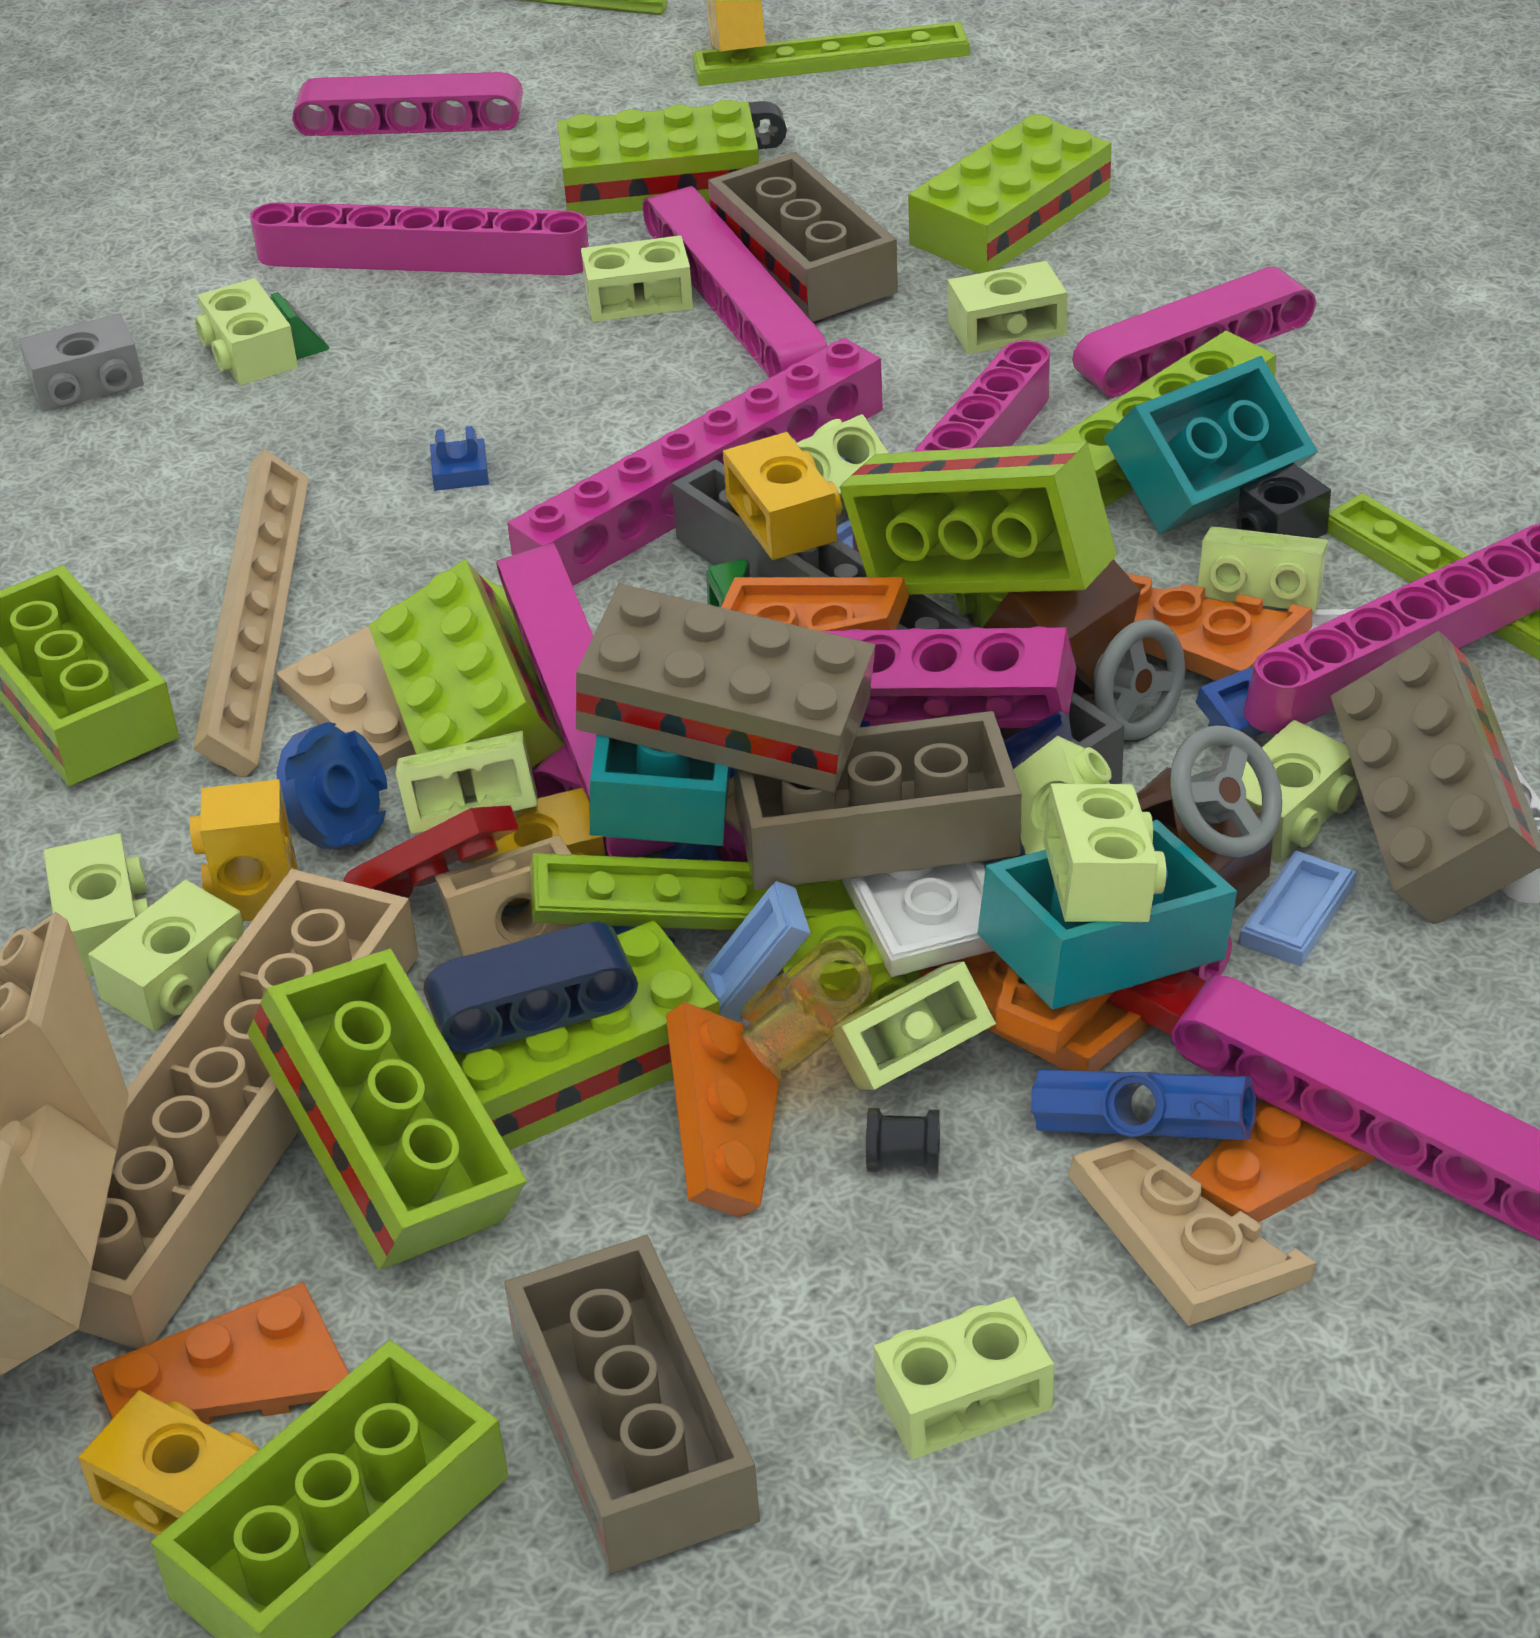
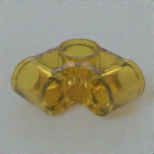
M839 938L826 940L818 944L787 972L777 976L762 987L740 1010L739 1014L742 1017L743 1024L741 1035L760 1062L778 1080L782 1081L836 1036L832 1028L859 1007L868 997L872 985L871 973L861 950L847 940ZM844 960L853 964L857 968V974L850 986L840 990H832L820 983L821 971L832 961Z

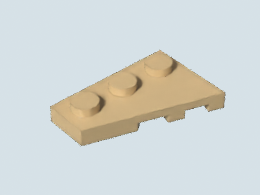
M369 626L314 654L307 655L298 662L275 673L278 688L319 725L325 722L336 723L334 727L339 728L345 733L355 730L363 735L378 754L384 771L395 766L398 758L416 754Z
M1134 1137L1072 1156L1068 1175L1070 1180L1188 1326L1291 1291L1312 1281L1317 1264L1314 1260L1296 1248L1285 1254L1260 1237L1261 1224L1242 1211H1239L1232 1217L1201 1196L1202 1184Z

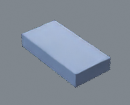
M1295 850L1241 929L1240 945L1301 967L1355 886L1356 871Z
M778 881L772 884L703 971L707 987L719 1000L720 1016L739 1022L811 934L795 887Z

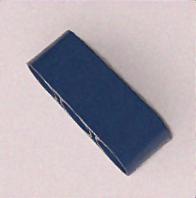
M589 922L447 961L438 965L429 973L424 981L423 992L435 1024L450 1050L459 1053H470L611 1014L622 1009L632 1001L637 993L638 981L615 930L606 923Z

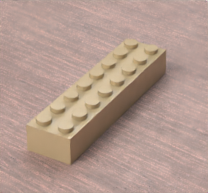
M295 869L289 871L127 1088L129 1097L79 1331L135 1349L157 1340L300 1130L247 1035L266 988L390 948L407 974L419 956L409 898Z

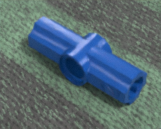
M1039 1069L1036 1082L1032 1087L1031 1113L1034 1115L1036 1130L1118 1134L1130 1137L1162 1136L1250 1140L1252 1128L1256 1121V1094L1253 1089L1252 1077ZM1142 1085L1150 1089L1155 1099L1154 1114L1146 1123H1142L1136 1118L1131 1105L1133 1094Z

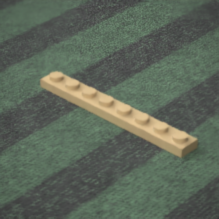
M265 448L251 461L193 747L194 750L203 754L212 763L226 768L239 777H247L259 763L309 480L308 477Z

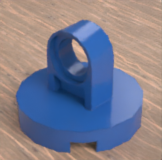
M325 722L296 733L291 737L281 751L276 774L277 779H280L289 824L294 826L302 838L317 847L341 850L372 838L384 822L386 811L378 812L380 806L379 791L387 789V778L378 754L363 735L355 730L345 733L339 728L334 727L336 723Z

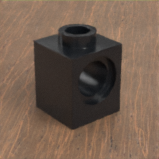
M1296 464L1287 465L1240 487L1237 529L1318 538L1327 534L1331 489Z

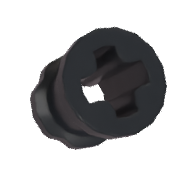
M868 1108L866 1127L867 1172H878L881 1165L924 1166L927 1173H939L940 1110L929 1109L926 1116L882 1115L880 1108Z

